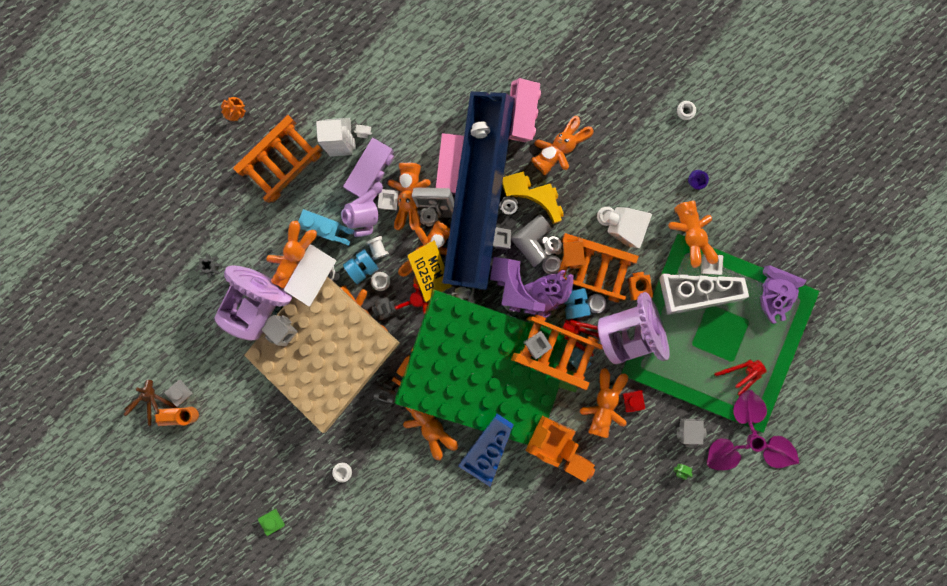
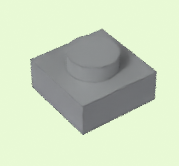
M496 227L493 248L510 249L511 230Z
M539 331L524 342L534 359H537L552 348L542 331Z
M178 380L164 392L176 407H179L193 394L182 380Z

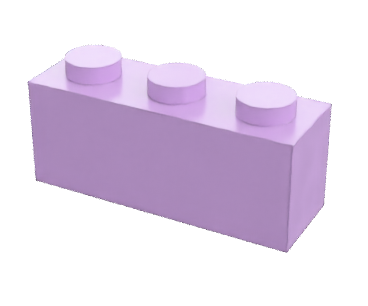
M372 137L343 188L357 197L371 190L377 181L380 182L385 174L383 172L385 166H389L394 159L393 149Z

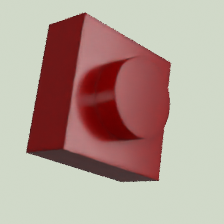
M642 390L622 393L626 413L645 410Z

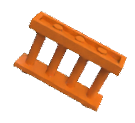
M289 115L276 125L233 167L239 175H249L267 193L263 199L268 203L271 201L275 202L281 196L280 192L312 161L316 162L321 157V152L323 151L318 144L312 148L298 134L294 127L296 122ZM285 135H290L308 153L300 162L281 143V139ZM271 148H276L294 166L287 175L268 157L267 152ZM258 161L263 162L280 179L273 188L254 170L253 166Z
M564 233L561 242H563V240L566 239H576L580 237ZM583 239L585 265H581L576 281L573 280V285L609 296L608 300L619 303L620 300L624 301L626 296L620 295L628 266L636 264L639 256ZM595 252L601 254L602 262L595 284L591 286L583 283L591 255H594ZM564 255L561 261L559 271H567L568 266H565ZM614 258L620 260L619 264L621 265L613 291L610 292L601 288L609 262Z
M540 315L528 316L527 320L534 323L528 339L538 333L541 326L552 330L548 338L552 348L544 353L541 359L538 358V361L531 359L532 355H530L525 345L523 351H520V354L514 353L511 360L587 390L589 382L584 381V373L594 348L603 349L602 345L598 344L599 340L589 336L586 339L545 322L546 318ZM558 334L569 337L559 365H556V368L548 366L550 363L548 360ZM579 341L587 346L577 372L572 376L566 373V367L575 343Z

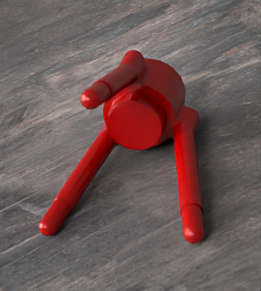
M413 284L416 292L411 294L409 301L395 306V309L398 310L412 304L414 307L422 306L425 315L428 304L423 297L420 287L417 284Z
M567 319L562 328L576 335L580 331L599 338V333L584 329L598 330V326ZM576 341L575 345L582 351H585L586 347Z
M750 359L743 364L716 372L714 376L747 367L745 371L748 376L735 385V388H739L748 382L738 392L737 395L740 396L757 380L762 378V375L767 370L760 360L753 362Z

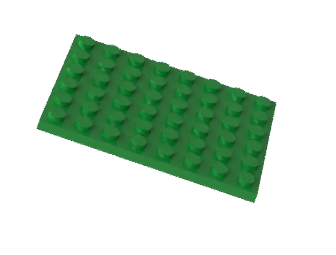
M433 289L394 403L484 431L495 415L498 414L514 424L508 439L528 445L541 417L549 418L560 380L511 360L514 353L520 354V351H523L525 347L524 342L528 339L533 324ZM541 327L539 331H542L548 341L551 330ZM558 334L548 360L550 362L548 366L556 368V365H559L568 342L562 334Z

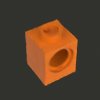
M583 239L563 240L565 266L576 269L580 268L581 265H585Z
M644 272L632 273L633 277L628 278L631 301L638 300V296L643 292L648 293L653 298L650 275H644ZM638 280L644 283L642 291L636 289V282Z
M575 453L571 462L567 461L563 469L586 482L587 479L592 478L595 472V465Z

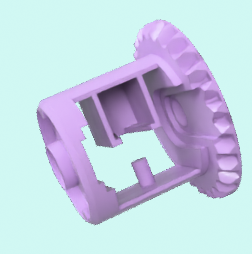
M228 266L224 271V277L229 282L230 287L215 315V321L221 329L237 338L257 340L263 332L261 329L265 326V321L271 316L276 305L279 307L288 305L292 296L284 291L283 288L273 284L271 278L260 272L242 266Z
M646 292L640 293L638 296L637 307L600 318L598 321V333L603 350L613 364H619L652 352L661 361L669 359V345L664 325L652 298ZM636 326L634 340H630L627 329ZM622 330V338L620 332L617 333V331Z

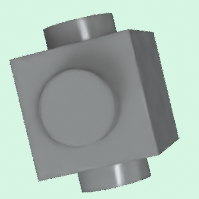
M284 315L269 317L265 321V326L261 329L266 334L265 338L278 346H287L298 332L291 325L292 322Z
M680 419V427H677V438L680 439L681 443L685 444V447L696 448L697 444H703V439H706L704 421L700 419Z

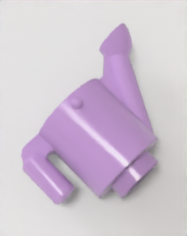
M376 182L371 190L352 203L346 204L341 212L342 221L348 228L365 227L364 229H356L353 233L355 237L370 235L373 232V226L377 224L378 210L373 199L382 192L383 186L380 182Z

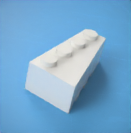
M350 118L316 121L318 143L329 156L353 155L356 144L355 138L351 134Z
M662 274L659 277L667 315L743 301L749 297L745 278Z

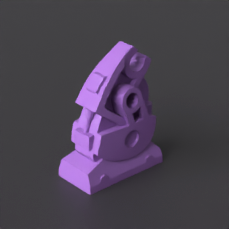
M764 266L762 274L767 278L762 285L764 291L760 297V303L768 320L775 324L777 323L775 321L777 314L780 316V321L786 320L785 313L792 308L793 303L798 297V288L803 286L806 280L773 266Z
M562 270L557 275L550 274L524 285L526 292L534 300L545 304V311H536L537 315L546 318L551 315L552 310L558 308V305L567 302L572 293V274L567 275V280H565L563 274L566 271Z

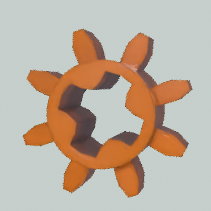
M229 97L227 101L223 100L221 113L227 120L238 121L239 117L243 118L246 112L244 110L245 105H243L239 98Z

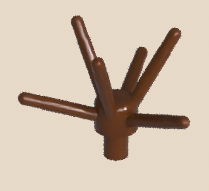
M146 380L143 388H136V391L140 392V396L124 408V416H127L141 400L147 402V421L150 427L152 425L151 403L155 413H160L155 399L173 408H176V406L156 395L155 389L152 388L153 381Z

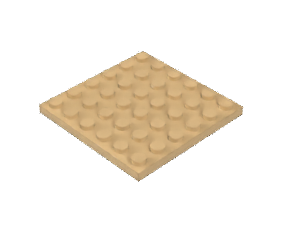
M328 276L310 306L292 296L290 303L284 306L277 314V316H286L292 322L291 325L298 331L287 346H278L275 343L269 342L265 338L266 334L263 332L260 338L255 341L244 355L322 433L327 432L400 343Z

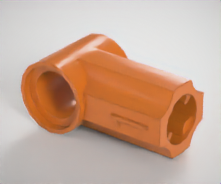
M194 407L159 409L160 413L155 415L158 426H184L196 422L199 417V413ZM186 411L190 415L189 420H186L184 417Z

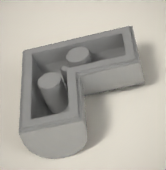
M449 188L413 189L412 198L417 207H435L440 218H452L454 198Z
M540 214L511 237V241L533 268L549 256L545 254L544 249L537 242V240L551 230L549 223Z

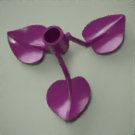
M752 390L742 393L736 400L733 408L734 417L737 422L741 424L748 423L752 434L747 437V444L734 447L733 443L728 439H717L711 444L707 459V466L709 468L729 470L736 467L741 461V455L736 450L751 448L756 452L764 450V460L771 467L783 468L799 464L797 451L788 439L779 435L770 438L769 444H766L765 439L757 434L752 422H761L767 414V408L764 401Z

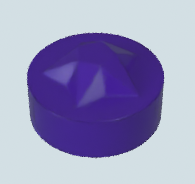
M694 170L688 177L689 185L696 190L705 188L709 182L707 173L702 170Z

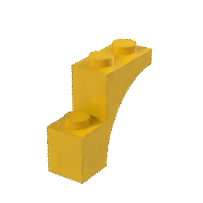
M524 171L503 177L502 187L505 197H521L532 200L548 213L553 224L562 221L561 217H564L563 210L556 202L558 193L556 188H552L551 184L529 190L528 187H531L529 177L524 175Z

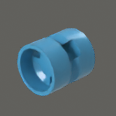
M365 249L356 255L355 260L350 259L343 264V267L357 285L366 279L367 274L372 275L379 269ZM363 262L366 266V268L363 270L359 266V263Z
M586 288L571 291L572 293L567 302L563 303L567 306L564 309L566 320L591 315L589 304L585 302L588 299Z

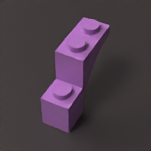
M494 257L490 280L498 281L497 285L504 286L502 305L509 306L511 311L520 312L521 308H524V313L536 314V311L544 312L545 304L534 300L526 292L522 284L520 261Z

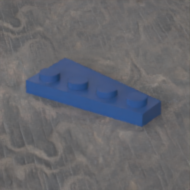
M496 414L460 461L458 467L491 487L514 424Z

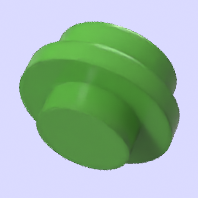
M678 464L677 467H674L673 471L681 479L687 480V478H692L693 469L686 465Z

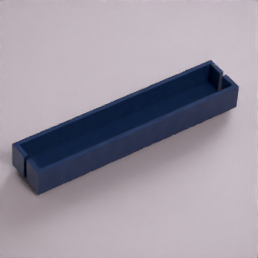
M470 92L442 282L444 284L487 290L515 100L507 93ZM477 122H486L487 126L490 127V133L484 138H476L471 135L472 125Z

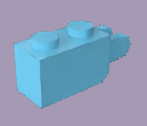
M304 209L298 221L301 230L306 232L312 229L316 230L317 236L348 246L350 241L338 237L339 231L342 230L347 234H353L355 231L342 226L339 222Z

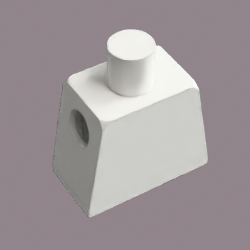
M617 207L614 212L607 211L605 213L604 221L610 223L608 228L610 235L628 247L640 248L652 214L635 209Z

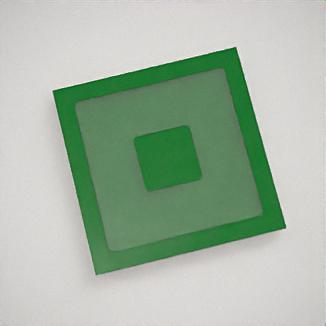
M677 234L661 275L745 278L749 297L743 301L667 315L660 280H658L652 300L664 325L669 345V359L661 361L657 359L654 352L626 360L621 374H626L632 380L737 422L733 413L734 404L739 397L737 395L738 392L748 382L739 388H735V385L748 376L745 371L747 367L719 376H714V374L743 364L750 359L753 362L760 360L767 372L747 390H752L766 405L767 414L765 418L759 423L752 422L755 430L764 433L820 291L806 285L799 287L796 301L793 303L792 308L785 313L786 320L780 321V316L777 314L775 316L777 323L772 324L766 317L760 303V297L764 291L762 285L767 278L762 274L764 268L713 248L717 255H723L722 275L701 274V264L697 268H693L691 265L690 247L686 243L685 236ZM700 249V252H701V261H702V254H704V253H703L702 250ZM748 423L742 424V425H745V426L749 427V424H748Z

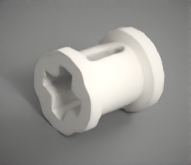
M382 236L366 242V245L370 247L373 254V261L389 254L388 251H385L381 241Z

